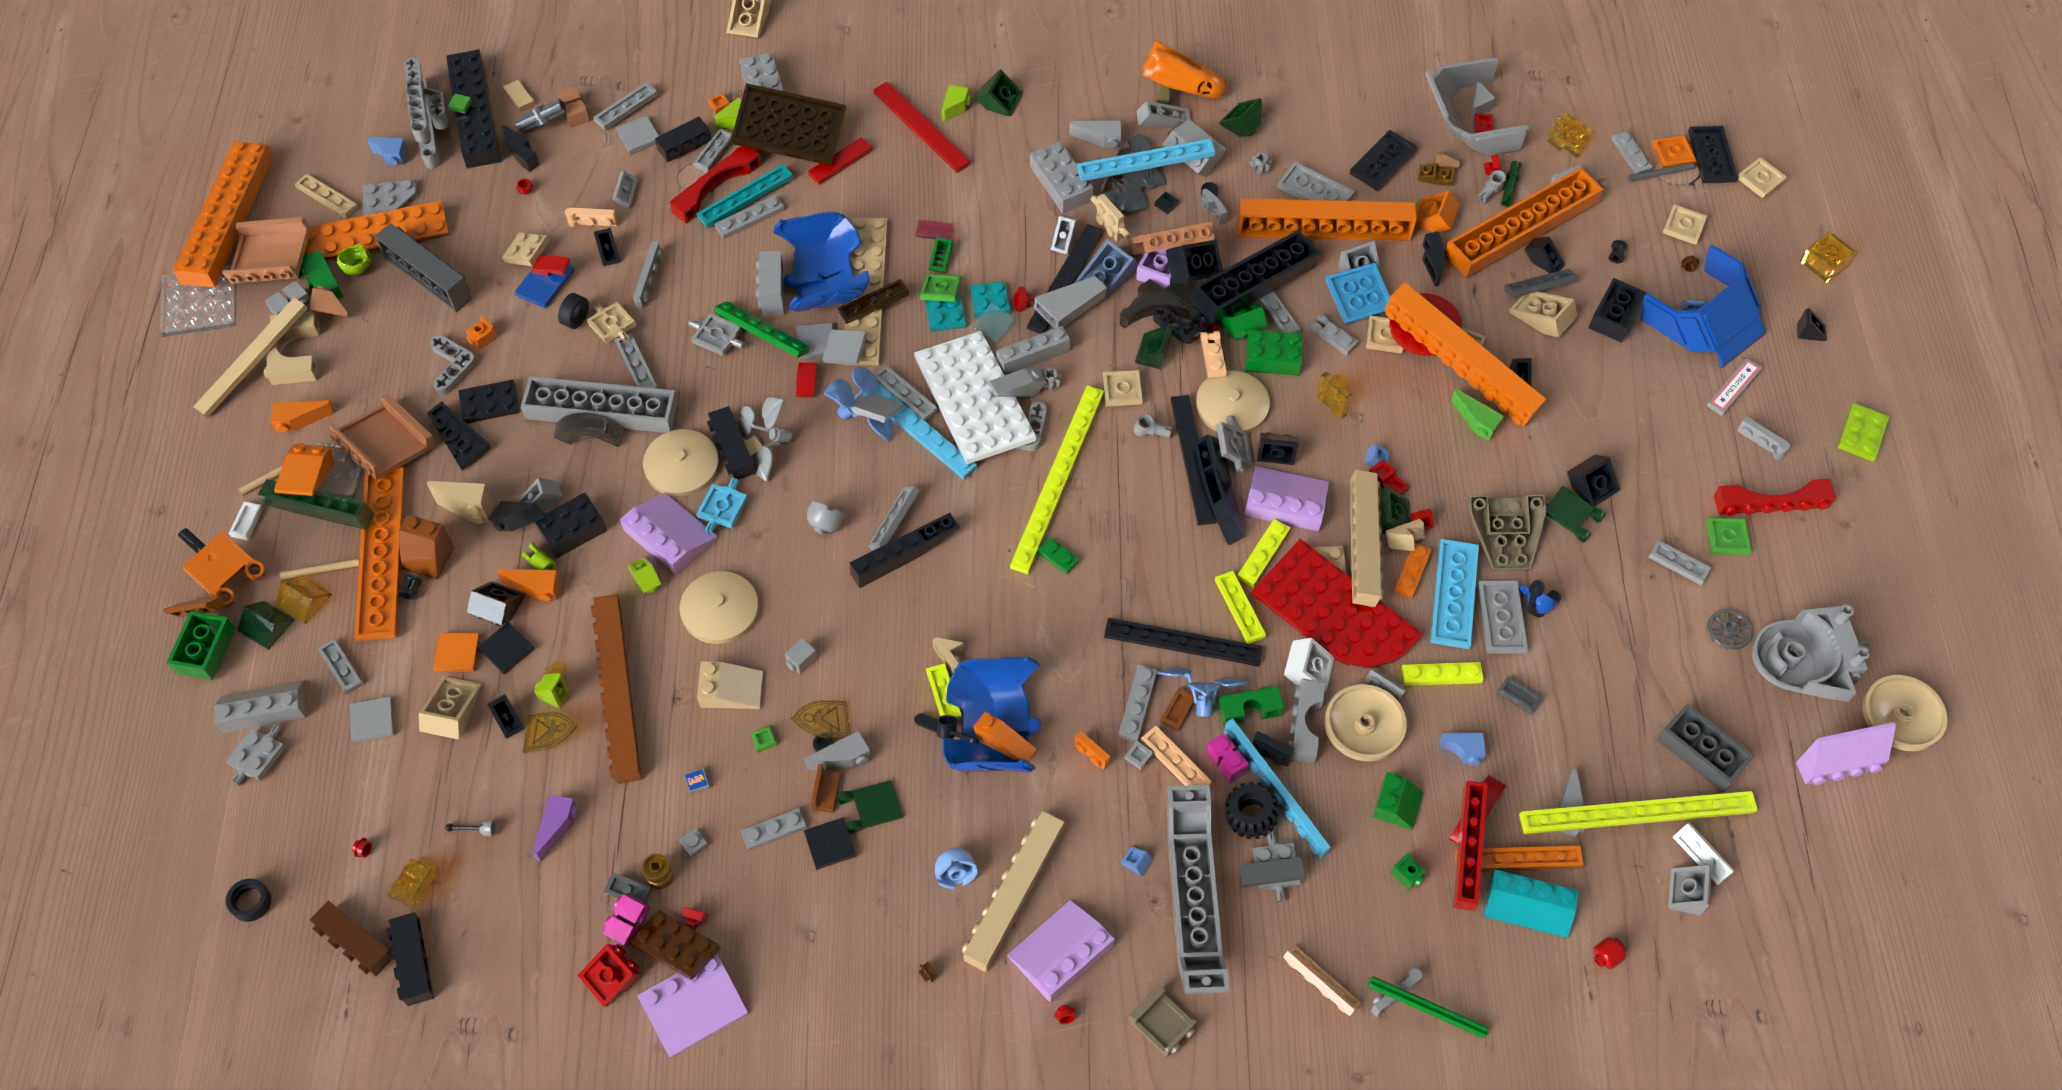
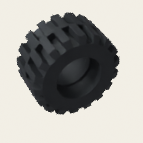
M1249 782V785L1242 783L1240 788L1234 787L1233 793L1230 792L1228 794V799L1225 802L1227 820L1234 833L1238 832L1240 837L1246 835V839H1251L1254 836L1255 839H1260V835L1267 836V831L1272 832L1274 830V825H1277L1279 818L1277 799L1273 791L1270 792V788L1267 786L1263 788L1262 783L1259 782L1257 785H1254V782ZM1249 805H1258L1263 808V811L1256 816H1246L1241 813Z

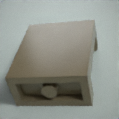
M1158 985L1129 1015L1128 1021L1167 1058L1171 1053L1175 1055L1182 1047L1181 1042L1185 1038L1189 1040L1196 1033L1198 1021L1195 1018L1191 1020L1165 995L1166 990Z

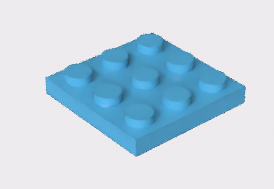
M1375 263L1326 276V284L1344 325L1369 319L1370 315L1379 316L1386 314L1384 311L1390 295Z

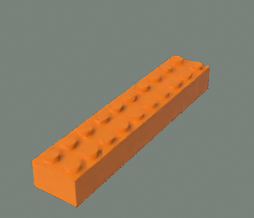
M233 142L173 269L181 285L216 287L239 236V232L235 228L237 222L246 221L273 161V156L267 144Z
M1579 167L1448 241L1444 255L1468 278L1531 242L1533 238L1543 235L1597 204L1604 189Z
M1240 198L1236 220L1237 237L1284 238L1299 230L1307 239L1411 241L1417 216L1415 202Z
M1404 282L1390 296L1384 311L1391 320L1399 323L1404 331L1411 333L1417 342L1423 343L1432 354H1436L1441 358L1446 366L1453 368L1459 377L1465 378L1472 388L1478 389L1483 393L1488 401L1495 403L1501 412L1507 413L1514 423L1524 428L1539 412L1546 398L1407 283Z

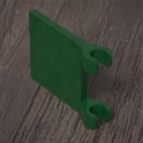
M1564 486L1559 489L1546 506V515L1574 533L1578 540L1583 543L1591 535L1589 530L1580 527L1587 516L1590 515L1595 522L1599 523L1606 515L1604 510L1593 507Z
M891 780L853 791H842L838 794V800L841 805L854 800L860 820L848 822L847 829L850 834L903 818Z

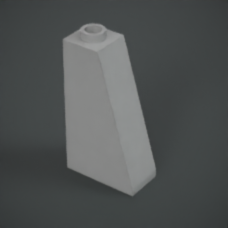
M1094 276L1037 296L1034 309L1052 327H1065L1105 299L1107 287L1103 281Z

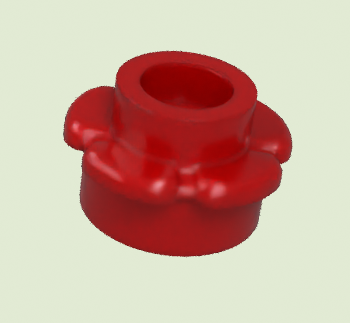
M526 178L520 179L517 182L516 189L520 194H529L533 190V183Z
M365 837L356 840L352 846L354 856L359 858L367 857L372 849V843L367 841Z
M1062 1005L1057 1009L1054 1016L1060 1024H1069L1075 1020V1008L1069 1005Z

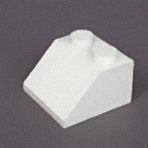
M1312 638L1294 640L1284 675L1299 686L1301 679L1325 683L1324 692H1326L1335 658Z

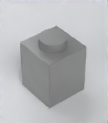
M801 638L785 653V663L790 670H796L801 674L817 660L816 650Z

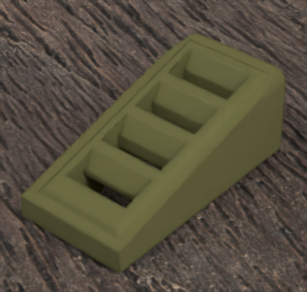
M1162 85L1156 103L1170 105V88Z

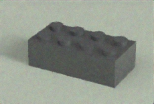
M1688 703L1657 738L1660 743L1721 792H1724L1755 757Z

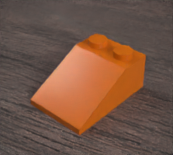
M303 443L293 444L286 453L274 488L275 493L313 496L334 468L331 447L304 445Z

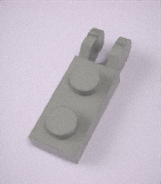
M1322 314L1316 316L1318 323L1315 321L1309 323V328L1317 333L1320 338L1346 356L1358 345L1359 341L1331 321L1329 322L1328 318Z

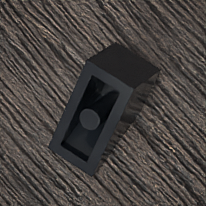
M1550 236L1533 238L1524 249L1531 262L1548 273L1558 272L1565 265Z

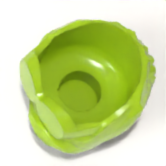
M360 244L340 251L337 257L339 267L348 275L362 274L371 264L369 250L363 248Z

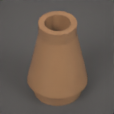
M1442 151L1436 153L1433 164H1437V168H1455L1457 170L1460 160Z

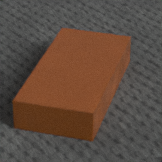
M1178 688L1160 723L1179 731L1194 703L1193 694Z

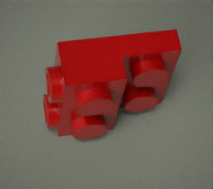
M606 944L577 975L604 1007H608L622 991H627L641 976L637 971L639 969L638 964L631 959L628 961L624 956L626 951L618 944Z

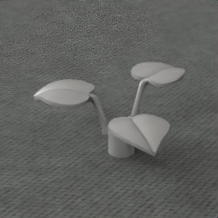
M768 397L763 404L762 417L765 419L764 424L766 427L753 424L756 414L753 408L749 406L741 408L738 419V428L742 437H748L751 434L752 428L768 431L769 438L774 441L764 445L762 449H758L754 456L755 472L764 481H769V473L773 462V453L768 447L779 446L780 442L789 443L792 438V432L789 428L775 425L785 402L784 399Z

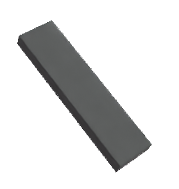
M1570 269L1506 284L1505 292L1514 298L1577 282L1578 276Z

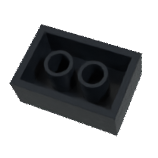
M1217 240L1183 245L1166 250L1173 285L1208 279L1223 271Z
M1613 278L1588 328L1622 343L1647 292Z
M585 492L545 513V518L535 522L538 532L556 559L607 531L603 518Z

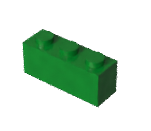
M317 250L305 255L300 269L304 276L308 275L305 279L309 287L316 289L317 286L328 287L329 291H332L338 300L343 298L321 251Z

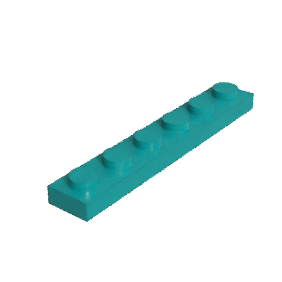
M782 164L698 212L697 217L706 228H709L793 179V175Z

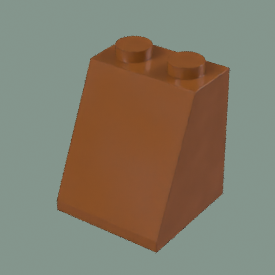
M407 514L399 529L401 567L406 571L438 579L454 549V545L443 524Z

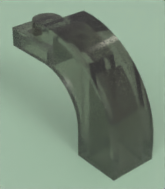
M575 413L567 415L557 422L554 438L571 445L579 438L591 437L619 447L622 444L624 428L611 423V418L603 415Z

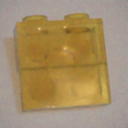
M1567 112L1554 121L1553 124L1556 126L1552 127L1547 133L1549 136L1547 141L1559 151L1565 148L1578 158L1593 132Z

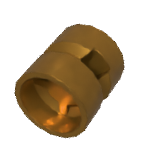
M654 853L645 858L642 863V871L648 884L654 889L668 887L674 877L668 859L660 853Z

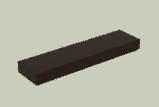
M899 279L839 307L838 312L845 323L848 324L908 296L909 290L902 280Z

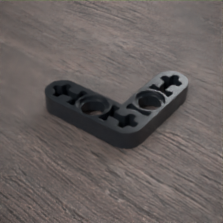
M1157 307L1153 311V321L1185 344L1193 343L1200 337L1201 332H1207L1214 324L1218 323L1217 321L1212 324L1202 312L1186 323L1165 307ZM1171 323H1176V324H1178L1179 326H1178V327H1171L1170 324H1171ZM1202 323L1204 326L1197 327L1195 324Z

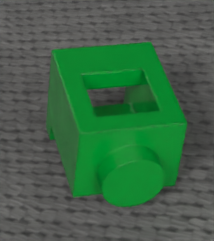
M1409 852L1394 865L1391 874L1408 890L1414 885L1419 887L1426 879L1423 877L1426 870L1410 857L1411 854Z

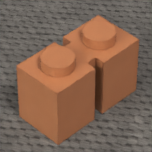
M573 87L557 93L558 99H561L566 105L567 112L564 115L570 128L590 122L588 117L590 110L587 104L584 105L585 100L582 92L578 93L577 88Z

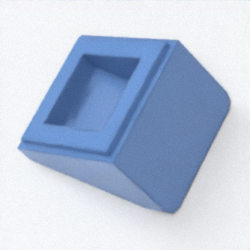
M1682 301L1681 310H1698L1704 306L1705 301Z
M1375 444L1367 449L1365 463L1375 466L1382 459L1388 463L1390 452Z
M1131 846L1120 863L1136 874L1143 876L1152 863V858L1148 852Z

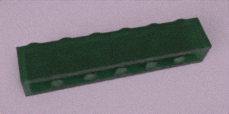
M266 479L258 493V496L269 507L367 530L375 515L365 502L316 491L313 496L275 493L274 488L277 481Z

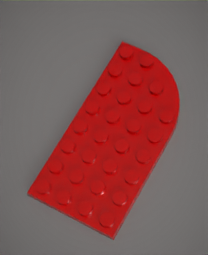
M1301 538L1251 591L1255 598L1303 636L1314 639L1335 660L1348 666L1378 668L1381 665L1394 663L1402 658L1423 635L1422 632L1380 600L1375 607L1352 603V578Z

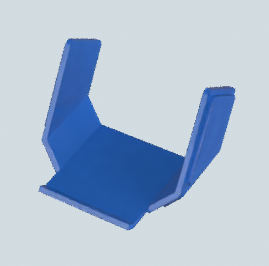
M1711 245L1708 248L1704 271L1729 287L1698 310H1675L1647 293L1643 298L1640 318L1643 322L1691 352H1716L1720 361L1719 367L1723 368L1763 337L1765 329L1760 319V298L1748 269L1745 268L1740 260Z

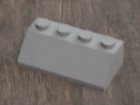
M304 681L223 695L214 705L215 724L222 733L306 718Z

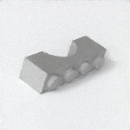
M1301 679L1300 686L1295 688L1294 698H1298L1297 704L1293 705L1292 710L1295 722H1291L1290 734H1293V739L1289 740L1288 746L1294 748L1291 758L1293 761L1315 763L1319 737L1309 731L1305 723V717L1313 711L1321 710L1324 700L1325 683Z

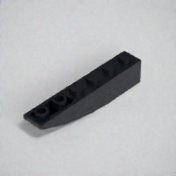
M1208 434L1194 443L1212 510L1227 544L1231 545L1242 539L1244 533L1227 459L1221 456L1219 439Z
M948 513L849 562L850 574L858 587L862 588L926 553L960 529V526L952 514Z

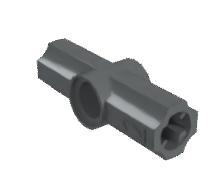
M557 99L545 106L541 105L531 110L530 113L515 119L516 126L521 133L536 126L539 127L552 121L553 118L566 113V105L561 99Z

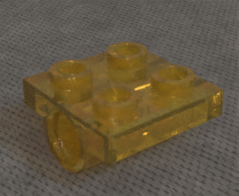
M1326 371L1320 377L1316 396L1321 403L1330 408L1334 415L1342 419L1347 416L1352 394L1348 392L1350 381L1345 375L1338 374L1332 377Z
M410 859L403 867V872L399 878L392 884L387 896L415 909L426 893L425 890L430 887L439 873V868L431 863Z

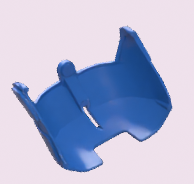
M823 212L805 217L780 220L774 226L773 233L795 247L793 257L794 275L787 274L783 278L784 283L788 287L797 289L798 295L790 303V310L800 312L813 308L844 304L856 299L867 289L869 284L868 271L865 270L854 277L850 254L860 246L861 240L858 231L845 215L837 212Z
M1003 657L1000 659H974L959 663L948 683L946 702L963 710L962 733L976 738L973 726L984 712H987L1002 720L1029 742L1030 735L1039 731L1041 721L1035 717L1030 718L1029 702L1022 684L1035 670L1040 668L1039 662L1030 657ZM943 739V756L948 765L954 770L962 772L1013 771L1032 773V770H1035V766L1029 761L1020 759L1017 762L980 741L979 744H975L964 739Z

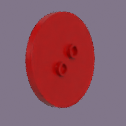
M1419 293L1462 329L1461 316L1449 301L1434 294ZM1389 319L1391 335L1398 345L1417 355L1434 356L1423 343L1417 342L1411 333L1404 331L1399 323Z

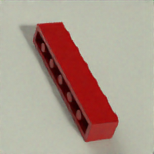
M1467 780L1463 787L1453 908L1475 911L1479 904L1488 783Z

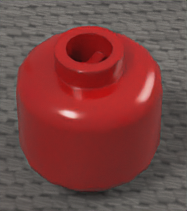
M1606 937L1593 948L1595 954L1593 959L1601 968L1613 969L1626 959L1625 952L1627 949L1618 938Z

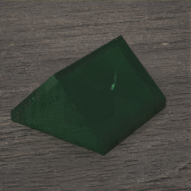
M1167 325L1144 333L1135 362L1162 370L1171 342L1173 326Z
M1388 486L1384 487L1380 498L1382 534H1386V530L1411 522L1409 500Z
M263 600L243 607L237 631L269 650L295 619Z

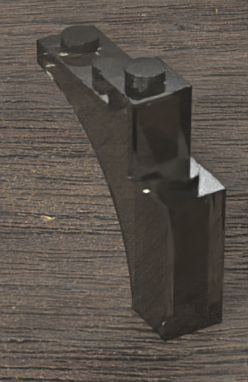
M1149 279L1138 287V297L1133 300L1132 304L1121 311L1120 326L1125 329L1137 320L1153 316V311L1157 307H1165L1175 315L1192 320L1201 311L1190 301L1193 290L1185 284H1170L1165 290Z

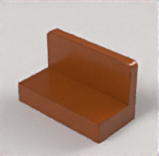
M818 764L811 803L813 811L834 813L841 773L824 770L823 764Z

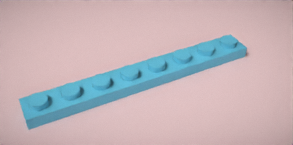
M1211 139L1079 163L1077 164V170L1081 181L1213 157L1215 156V149Z
M878 382V389L874 393L875 395L903 404V410L891 418L894 422L963 480L977 469V464L974 462L966 464L959 449ZM864 391L862 395L866 397L869 394Z
M1233 719L1226 722L1224 733L1235 744L1236 750L1247 760L1250 770L1253 773H1257L1260 777L1262 786L1269 787L1270 792L1273 791L1277 804L1281 805L1285 810L1284 813L1287 819L1291 822L1293 821L1297 826L1299 835L1302 838H1306L1309 842L1312 852L1318 854L1321 859L1327 856L1331 847L1237 723Z

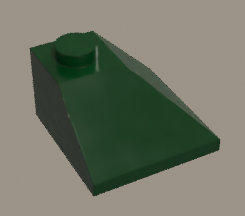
M1000 69L981 87L975 99L986 110L1010 116L1023 92Z
M1261 98L1238 103L1219 122L1220 125L1239 137L1253 135L1261 125Z

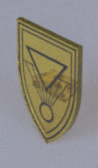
M813 701L803 705L791 717L800 728L815 736L845 738L851 735L847 701Z
M550 711L531 714L528 716L522 752L528 753L555 747L565 741L576 730L578 725L571 717L562 712Z

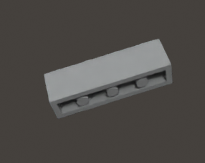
M1063 326L996 350V360L1003 374L1007 375L1069 352L1070 338Z

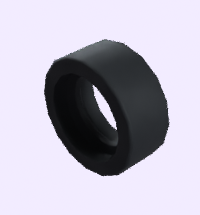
M576 293L568 294L559 308L558 321L560 324L571 329L578 328L588 314V299Z
M256 879L240 880L229 889L226 895L228 911L240 921L250 922L261 918L271 905V894L268 888ZM257 889L261 894L259 903L249 911H240L237 908L238 898L247 890Z

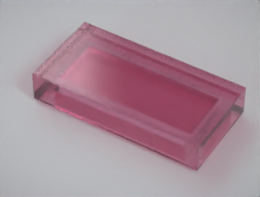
M919 220L916 237L928 239L940 237L951 240L953 224Z

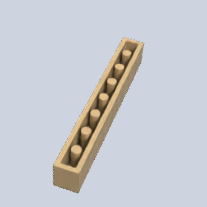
M1355 469L1350 479L1352 603L1375 607L1378 601L1382 600L1384 590L1381 588L1383 573H1381L1380 569L1383 561L1382 557H1380L1382 542L1379 540L1381 535V526H1379L1381 511L1378 510L1380 504V496H1378L1380 482L1377 481V473Z
M1043 811L1039 817L1035 816L1033 819L1030 834L1026 833L1021 842L1023 847L1020 852H1015L1011 861L1013 863L1012 867L1005 870L1002 876L1003 883L1001 887L997 886L992 895L994 899L991 905L987 904L983 910L982 916L984 918L981 923H976L972 931L973 938L971 941H967L962 949L964 961L984 972H987L1064 830V821Z

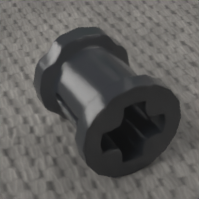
M1615 240L1612 242V252L1609 255L1611 262L1617 264L1623 262L1625 259L1624 251L1627 250L1628 246L1625 241Z
M405 575V583L403 588L400 589L399 595L408 600L416 599V591L418 585H421L422 580L415 575Z

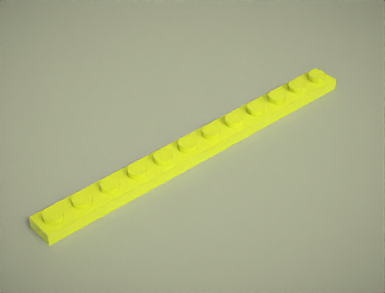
M1086 386L1012 559L1010 569L1029 574L1103 398L1104 390Z
M1752 791L1522 811L1519 816L1524 834L1751 814L1757 812L1758 809Z

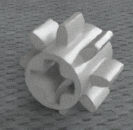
M1260 152L1252 156L1250 167H1253V172L1262 174L1265 171H1269L1272 160H1268V154Z
M1048 367L1045 371L1041 370L1043 377L1047 381L1043 389L1046 388L1052 391L1056 386L1060 387L1062 375L1057 374V369Z

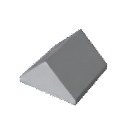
M1372 240L1341 251L1338 264L1340 271L1344 272L1375 263L1381 275L1382 271L1375 241Z
M1701 865L1671 868L1668 908L1700 916L1709 907L1712 866Z

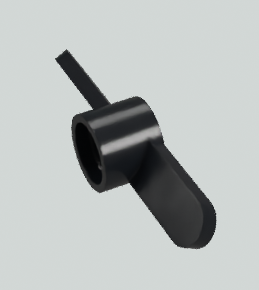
M920 713L914 718L918 726L936 732V735L941 739L959 737L979 744V739L957 731V719L954 716L942 715L935 719Z

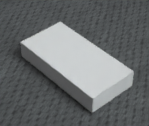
M244 501L228 534L234 538L249 540L264 507L260 504Z

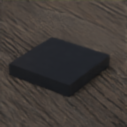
M509 622L477 647L503 674L508 672L535 649Z
M844 817L804 830L816 870L856 857Z

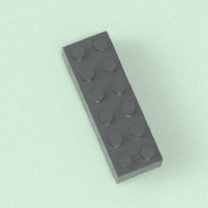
M390 223L375 235V239L386 260L452 310L458 312L472 300L470 288L465 282V276L460 272L454 271L450 264L442 262L438 255L430 253L426 246L418 244L414 237L406 235L399 226L395 227Z

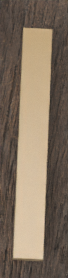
M293 297L193 407L208 418L308 308Z

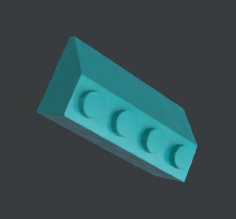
M1495 869L1489 878L1483 917L1568 938L1577 909L1579 891Z

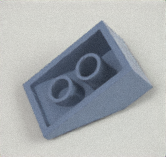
M1107 239L1075 282L1077 283L1096 276L1105 283L1107 298L1132 275L1139 264Z

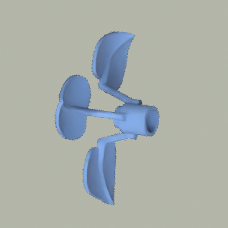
M857 367L852 372L854 383L861 388V391L855 397L852 393L851 385L843 379L834 380L824 393V395L841 405L838 407L837 413L844 420H847L852 415L854 418L861 416L852 412L853 405L857 403L856 400L864 391L872 395L878 389L876 377L865 367ZM867 418L872 429L889 442L893 432L892 420L889 419L883 423Z
M1181 667L1168 668L1156 673V677L1166 675L1188 678V686L1191 687L1194 703H1196L1197 716L1213 715V704L1215 703L1217 691L1223 686L1241 684L1249 686L1248 681L1237 678H1221L1214 680V682L1206 683L1193 682L1190 675L1192 670Z

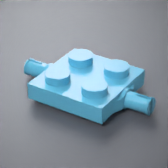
M732 478L728 486L712 484L696 513L697 518L709 522L705 528L707 533L712 534L716 525L732 529L748 498L746 494L735 490L739 483L736 478Z

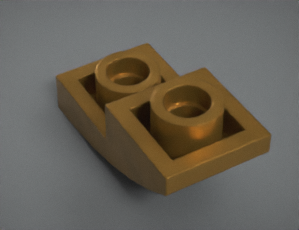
M1437 164L1419 165L1418 180L1437 185H1454L1455 168L1437 169Z

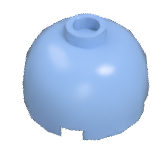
M950 848L937 858L935 875L940 886L953 889L956 888L954 884L963 882V886L974 880L977 875V865L968 851L961 848Z

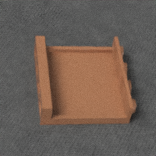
M304 217L237 222L235 228L241 236L231 270L222 271L231 284L298 278L311 227Z
M1212 222L1145 234L1129 238L1132 256L1214 240Z
M388 393L381 396V406L337 429L332 423L329 424L331 431L329 435L332 441L340 444L342 450L346 454L349 453L354 462L360 464L366 474L371 475L376 480L434 448L432 435Z

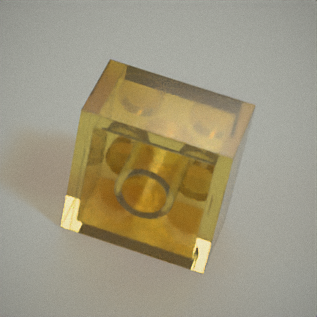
M1829 231L1807 248L1800 262L1828 283L1850 266L1857 252Z

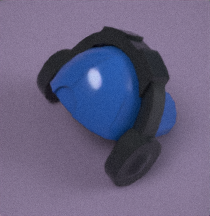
M1535 580L1529 588L1521 585L1519 592L1527 596L1528 612L1541 618L1559 604L1561 594L1555 590L1550 591L1547 596L1542 594L1545 585L1543 582Z

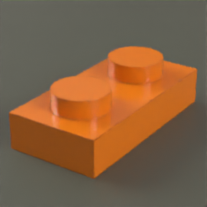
M1080 731L1075 736V747L1082 754L1088 755L1095 766H1100L1105 770L1110 765L1111 757L1087 735Z

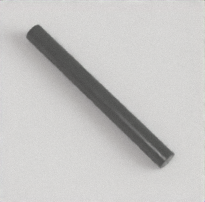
M1691 162L1632 174L1628 176V179L1632 182L1694 169V163Z

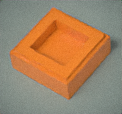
M723 93L708 99L709 105L716 114L730 104Z

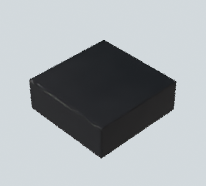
M1165 192L1155 201L1154 206L1169 214L1179 204V200Z

